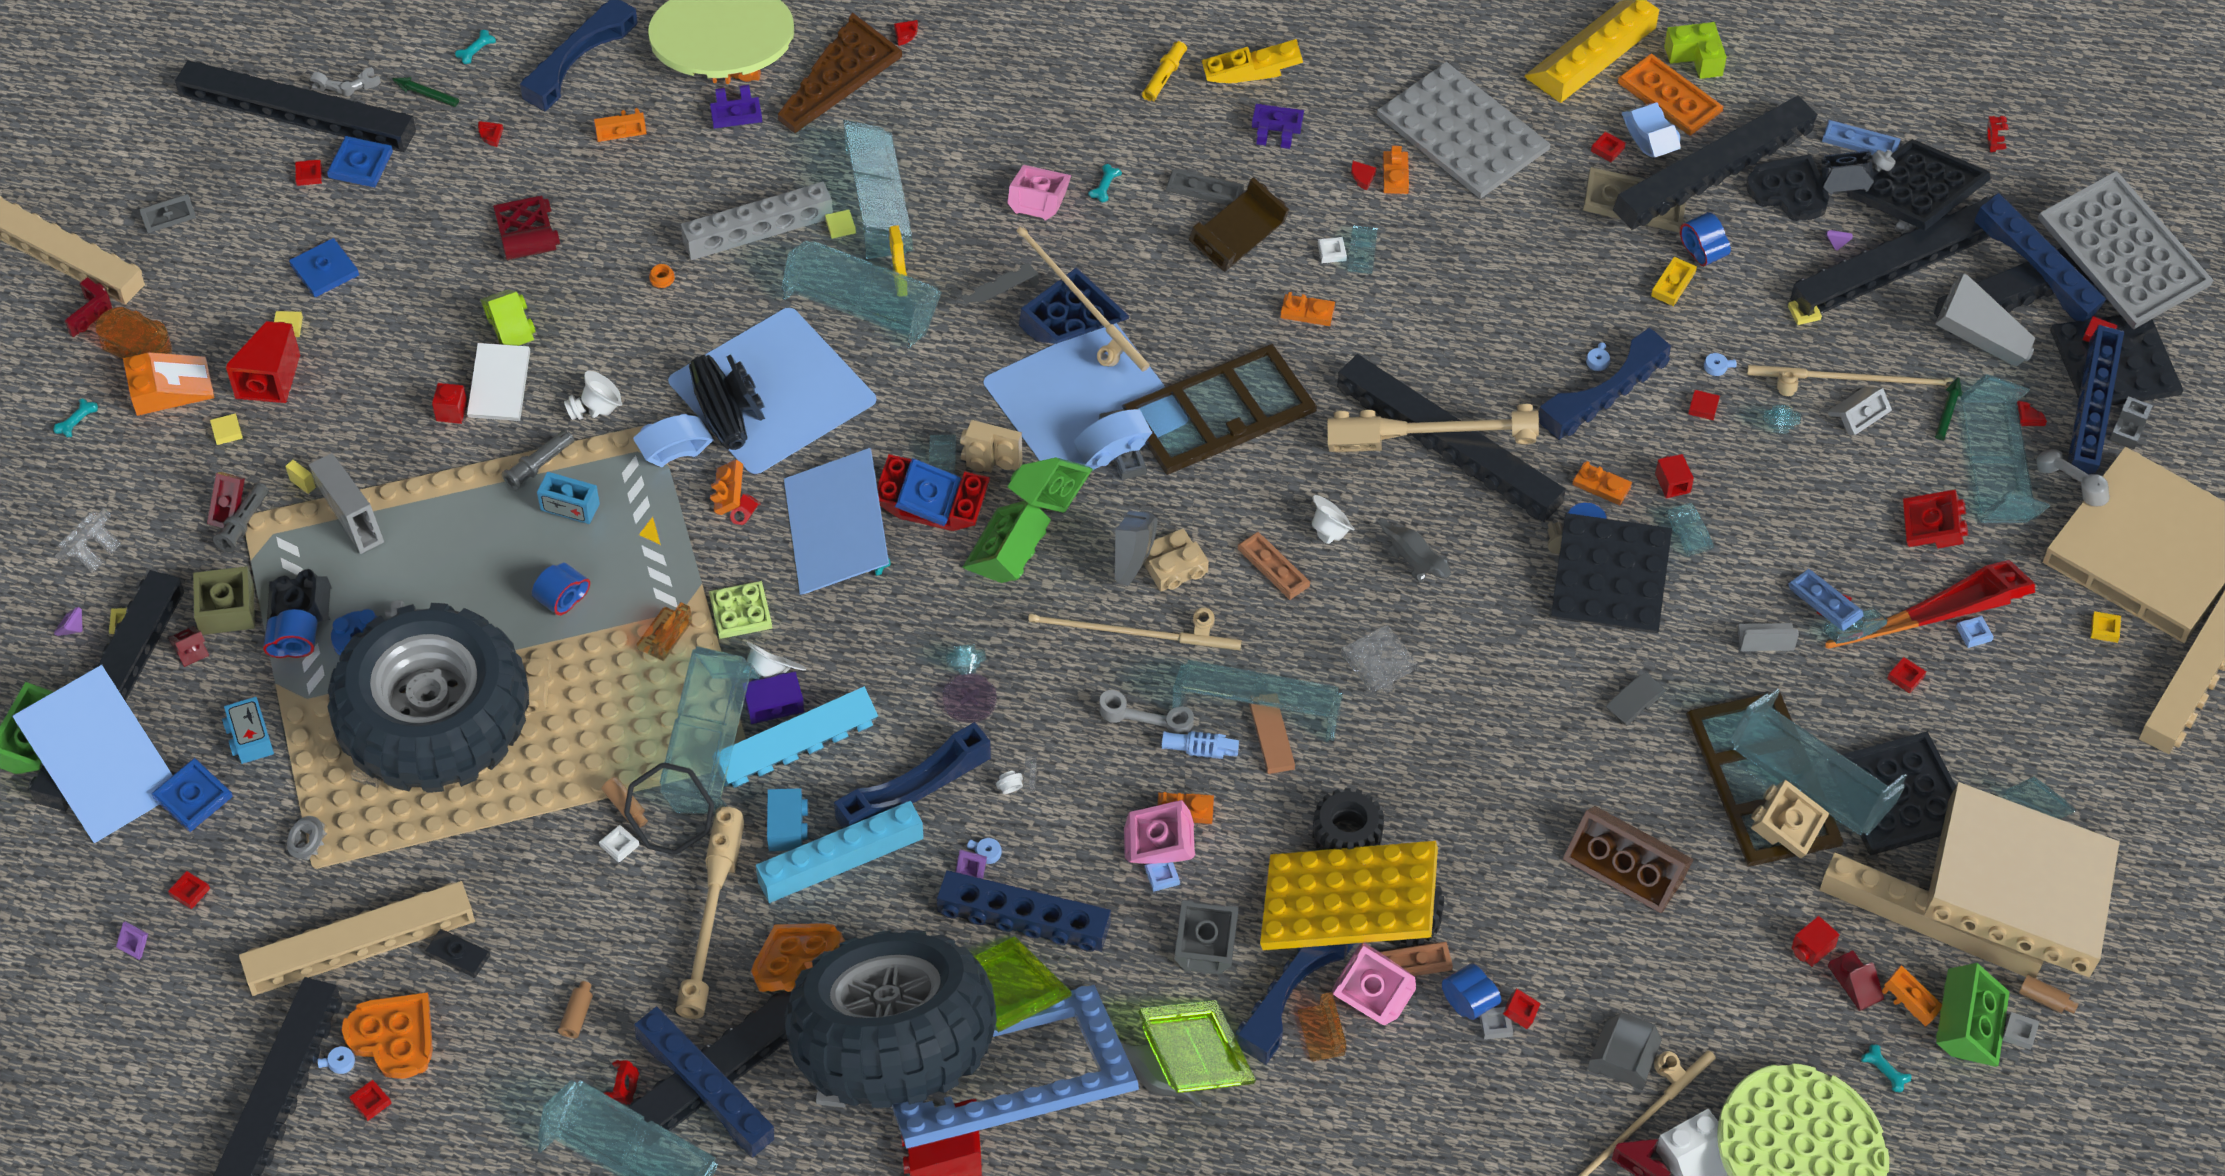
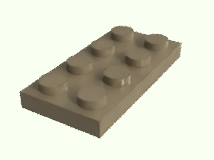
M1590 167L1583 211L1621 219L1613 211L1618 194L1645 179ZM1686 202L1681 206L1676 205L1663 216L1658 215L1653 218L1647 226L1680 233Z

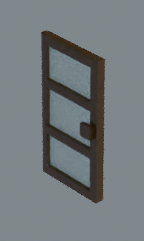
M1273 344L1264 346L1122 405L1124 410L1137 409L1142 412L1152 431L1145 444L1166 475L1317 412V405Z
M1780 691L1693 709L1686 713L1748 867L1796 857L1794 853L1781 843L1777 842L1772 845L1751 829L1754 820L1751 818L1753 812L1760 805L1764 806L1767 801L1763 798L1766 790L1772 784L1776 786L1784 780H1787L1829 813L1807 854L1843 845V838Z

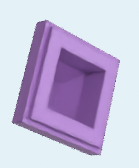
M1827 230L1825 234L1836 251L1853 238L1852 233Z
M77 607L66 613L54 634L61 636L82 632V609Z
M960 849L955 872L983 879L987 857Z
M125 921L122 924L116 948L140 960L148 933Z

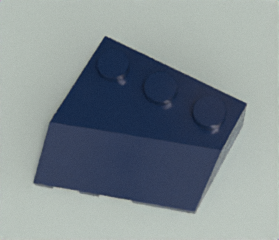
M1077 267L1066 275L1110 324H1116L1129 319V315ZM1062 279L1022 307L1019 319V326L1036 342L1057 344L1104 328Z

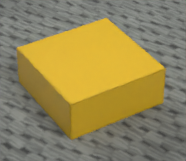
M2094 611L2090 638L2118 643L2121 616Z

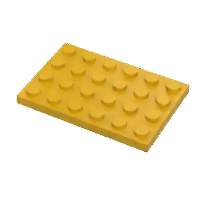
M1436 841L1354 847V849L1348 850L1347 848H1342L1341 850L1329 849L1270 854L1260 939L1262 950L1432 937L1438 856Z

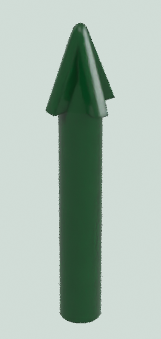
M412 77L392 78L406 93L410 90L456 107L459 103V98L411 81Z
M1959 377L1946 389L1948 396L1935 439L1945 440L1958 396L1962 397Z

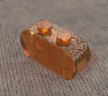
M124 307L112 308L104 312L96 322V332L102 349L121 359L149 352L172 354V344L165 325L158 320L153 321L144 317L138 311H131Z

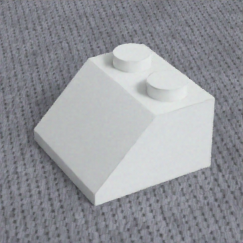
M1709 1109L1660 1135L1656 1152L1674 1176H1728L1718 1148V1121Z

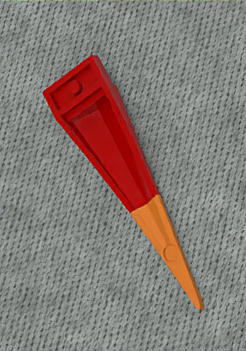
M2010 560L1987 565L1946 590L1905 611L1865 628L1827 641L1825 643L1826 648L1830 649L2011 604V599L2013 598L2019 599L2025 595L2035 593V583Z

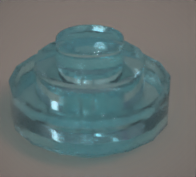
M1773 405L1772 410L1763 411L1762 421L1767 423L1768 427L1773 428L1774 433L1787 434L1789 429H1794L1795 425L1801 424L1802 414L1793 411V407L1789 405Z
M975 644L956 646L953 648L954 653L945 655L947 666H953L954 670H959L960 675L975 673L976 668L981 666L980 662L986 660L985 650L976 649Z

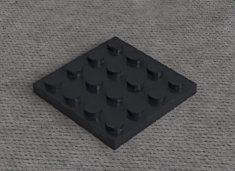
M1911 139L1892 153L1891 157L1895 160V165L1890 171L1883 169L1877 171L1875 167L1873 168L1874 182L1867 192L1865 189L1847 191V196L1926 231L1990 180V171Z
M2121 315L2099 318L2117 325V330L2124 331L2111 406L2125 404L2128 396L2140 401L2182 395L2183 387L2153 319L2133 329ZM2092 319L2085 320L2084 322L2074 321L2053 324L2050 329L2078 399L2089 342L2083 340V337Z
M1565 513L1551 618L1658 634L1672 528Z
M1928 731L1826 759L1825 767L1870 856L1941 836L1948 801L1956 785Z

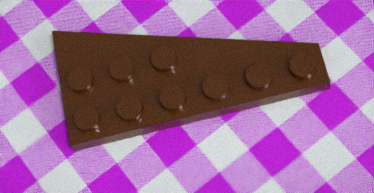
M852 12L848 18L849 22L845 27H841L835 41L827 46L811 68L812 72L810 75L802 80L799 90L796 94L791 95L780 110L778 121L793 133H797L902 58V50Z

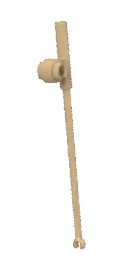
M1019 227L1017 229L1018 234L1028 241L1106 328V332L1112 338L1108 345L1099 349L1097 353L1098 362L1103 366L1113 367L1119 362L1120 355L1124 351L1142 372L1147 370L1150 364L1122 333L1104 318L1028 234V231L1024 227Z
M1747 366V375L1778 377L1777 389L1783 396L1794 395V392L1798 389V378L1805 379L1807 377L1943 385L1946 388L1950 385L1948 382L1954 381L1951 377L1942 380L1807 371L1804 368Z
M1199 608L1195 611L1193 617L1194 634L1183 632L1175 634L1040 617L1035 614H1029L1028 616L1029 622L1047 623L1177 640L1184 644L1239 651L1242 640L1209 636L1215 618L1213 612L1208 608ZM1201 617L1208 618L1206 622H1201L1199 619Z
M1707 1050L1686 1071L1681 1067L1680 1060L1675 1053L1666 1051L1658 1055L1654 1060V1068L1658 1074L1666 1077L1672 1084L1664 1091L1662 1097L1578 1176H1588L1614 1152L1618 1143L1626 1141L1668 1100L1674 1099L1716 1059L1715 1055ZM1666 1062L1667 1065H1668V1068H1665V1069H1664V1068H1662V1066H1663L1664 1063Z

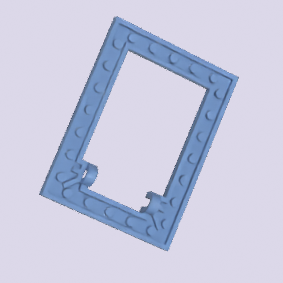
M1095 985L1081 986L1075 990L1063 993H1053L1047 997L1035 1000H1025L1019 1004L1007 1007H997L995 1010L997 1022L993 1037L1075 1017L1099 1072H1090L1083 1076L1058 1080L1039 1087H1030L1016 1093L1003 1094L996 1098L971 1102L956 1108L952 1097L949 1096L944 1098L945 1105L934 1107L933 1101L925 1103L921 1101L910 1105L908 1102L892 1104V1109L907 1149L1139 1090L1138 1080Z

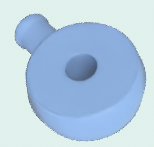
M1599 343L1598 348L1590 350L1586 356L1587 366L1594 371H1603L1610 364V355L1605 350V343Z
M1719 353L1708 355L1704 361L1705 371L1712 376H1721L1728 368L1736 367L1735 359L1727 360L1724 355Z
M985 838L979 841V843L969 840L967 844L968 849L975 850L976 854L987 857L986 864H993L1001 857L1002 848L995 839Z
M343 1046L331 1050L328 1058H318L319 1068L329 1067L337 1074L349 1072L355 1064L354 1053L349 1048Z

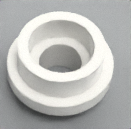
M574 395L569 396V399L564 401L569 416L572 420L577 418L579 420L583 419L582 413L586 412L581 398L576 399Z
M1009 771L1000 775V780L996 783L997 789H1001L1002 794H1009L1023 787V776L1021 773L1015 774V771Z

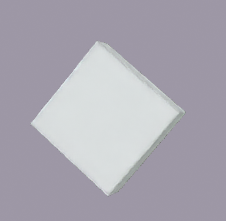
M1343 237L1318 239L1321 263L1346 261L1347 255Z
M619 825L599 841V845L619 863L639 846V841Z

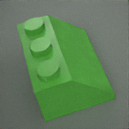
M1057 457L1021 465L1012 474L1008 488L1030 505L1064 513L1093 469L1089 466Z
M1026 501L997 508L963 568L1000 583L1019 579L1024 572L1025 564L1034 555L1037 543L1046 534V528L1051 519L1038 506L1030 505Z
M25 682L0 725V769L14 774L40 770L42 766L41 760L12 716L52 694L53 691Z
M1978 963L1949 968L1944 985L1945 990L1940 1010L1941 1015L1936 1034V1043L1952 1057L1997 1067L1999 1066L2010 992Z

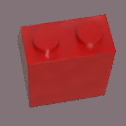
M266 321L227 363L226 370L235 399L277 403L287 402L300 358V351L292 323Z
M977 1099L965 1100L954 1105L955 1108L964 1106L971 1102H977ZM979 1130L908 1148L909 1156H903L904 1174H910V1176H982ZM902 1138V1147H905V1144H904V1141H903V1138Z

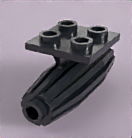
M705 354L697 356L689 364L694 394L704 417L723 447L731 450L740 449L748 438L742 410H754L760 421L765 419L761 410L765 406L759 394L755 392L756 385L750 374H747L742 362L736 363L731 354L726 356L732 369L727 377L713 357Z

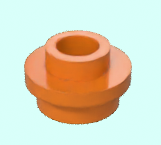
M658 264L652 268L649 280L653 286L665 288L674 282L675 275L668 265Z

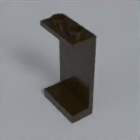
M1253 177L1249 181L1247 190L1208 223L1203 225L1199 221L1193 226L1189 241L1217 267L1226 272L1282 225L1290 209L1281 199L1276 198L1263 183H1260Z

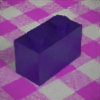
M796 672L780 673L774 677L754 679L742 684L744 700L751 724L805 712L803 696Z

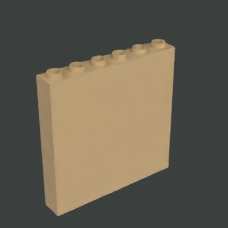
M2125 447L2103 475L2109 486V501L2105 505L2098 507L2090 506L2083 501L2048 547L2042 563L2185 644L2225 589V501L2190 483L2185 478L2170 472L2163 466L2143 457L2138 452Z
M1958 782L1948 801L1924 916L2090 978L2101 959L2120 841Z

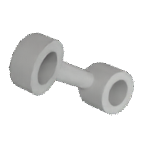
M2057 449L2045 450L2037 456L2036 462L2039 472L2052 473L2060 469L2081 482L2082 497L2088 505L2098 507L2105 505L2109 501V486L2103 476L2098 474L2088 475L2065 461L2062 452Z
M1107 690L1100 696V714L1109 722L1117 723L1123 719L1164 726L1168 732L1186 734L1193 727L1194 714L1188 707L1180 706L1173 708L1167 716L1126 708L1127 701L1124 695L1116 690Z

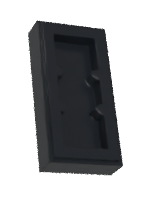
M443 929L438 931L425 950L426 956L473 978H476L490 957L488 950Z

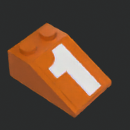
M149 352L123 358L130 397L137 416L214 398L206 357Z

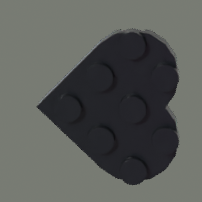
M1811 154L1759 164L1754 167V170L1747 178V192L1756 201L1757 205L1761 207L1780 206L1790 220H1813L1826 213L1829 194L1823 188V179Z

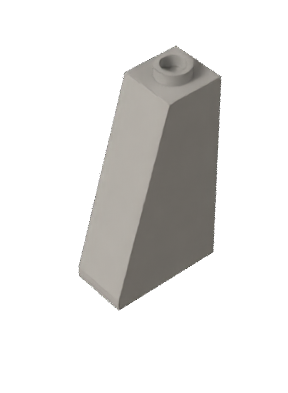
M1963 274L1954 281L1935 324L2017 367L2022 362H2027L2034 352L2032 345L2035 337L1968 275Z
M333 453L308 464L317 487L359 553L362 554L384 543L370 503Z

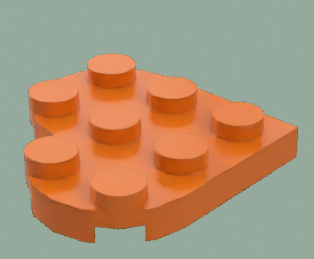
M826 923L775 924L754 961L751 970L759 991L772 992L783 989L787 992L792 991L795 987V980L801 971L813 967V959L824 951H833L839 948V944L845 942L842 933L836 929L835 925Z
M428 993L369 1000L356 1005V1010L343 1020L342 1033L346 1045L356 1056L374 1057L377 1067L385 1077L406 1079L425 1072L433 1051L430 998Z

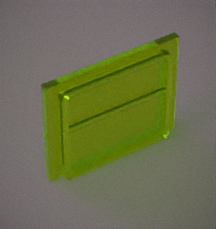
M1015 936L974 956L986 971L987 977L992 984L997 1017L995 1030L998 1033L1072 996L1071 991Z
M1217 1000L1139 1009L1138 1012L1143 1021L1141 1026L1169 1086L1175 1089L1176 1093L1255 1083L1256 1079Z

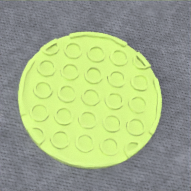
M669 0L653 15L649 24L648 34L653 53L668 67L692 76L697 73L706 74L707 78H728V74L742 72V75L755 72L779 59L788 50V45L794 37V21L790 10L781 0Z
M1792 1063L1791 1065H1771L1761 1068L1745 1077L1733 1089L1723 1104L1718 1121L1717 1138L1720 1157L1728 1176H1887L1889 1172V1152L1885 1147L1882 1136L1883 1130L1869 1105L1845 1082L1834 1075L1830 1077L1816 1071L1815 1067Z

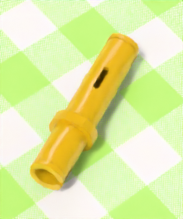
M1175 41L1168 53L1161 58L1160 66L1142 91V97L1145 100L1154 102L1172 72L1178 69L1179 61L1187 51V46L1183 42Z

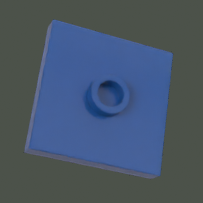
M345 136L327 171L328 178L375 188L393 153L392 146Z
M334 238L289 260L290 266L314 297L359 276L358 269Z
M912 458L895 507L945 526L961 477Z
M195 758L151 793L153 798L189 832L193 831L233 797L232 792Z

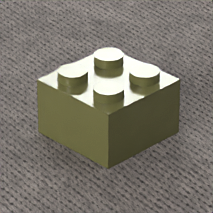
M248 566L193 573L194 618L202 635L255 629L254 584Z

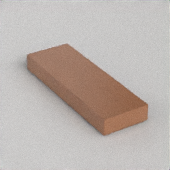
M1259 532L1238 544V550L1289 600L1310 587V581Z
M1277 696L1251 700L1249 706L1267 773L1272 774L1295 770V762Z
M1447 942L1380 952L1413 976L1451 971L1453 969Z

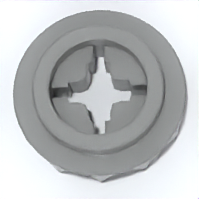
M306 816L298 820L291 828L287 838V849L290 855L298 860H309L311 855H318V847L324 845L322 838L327 835L323 830L325 824L314 816ZM306 833L310 834V836H309V840H310V841L308 842V844L306 843V842H307V838H306L307 835H306Z

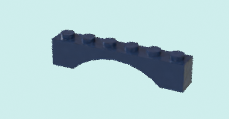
M608 0L602 4L593 16L586 19L577 31L571 33L561 46L557 47L545 61H542L529 76L522 80L520 83L522 99L546 112L561 97L563 79L568 69L580 56L598 45L624 38L638 24L636 8L621 0Z
M1999 193L1980 207L1974 221L1992 239L2004 243L2023 256L2042 275L2058 298L2063 310L2074 321L2084 322L2100 311L2106 298Z
M1649 327L1631 340L1628 357L1613 377L1599 386L1585 391L1558 393L1540 406L1538 414L1539 423L1558 440L1566 435H1573L1582 423L1592 421L1597 412L1603 408L1608 409L1611 407L1615 399L1620 395L1625 396L1630 393L1634 385L1638 382H1645L1657 368L1663 369L1670 360L1671 345Z
M976 722L952 734L934 754L904 775L881 785L858 788L836 800L834 807L837 822L842 828H846L908 801H911L912 804L990 760V740Z
M1355 943L1299 948L1297 956L1289 958L1283 968L1284 973L1280 979L1275 978L1271 982L1265 999L1257 1001L1248 1022L1244 1020L1236 1031V1036H1238L1237 1048L1267 1065L1282 1044V1014L1293 990L1305 977L1327 964L1344 960Z
M657 1006L634 1024L636 1039L655 1059L672 1069L703 1099L726 1128L732 1139L751 1158L756 1156L774 1140V1126Z

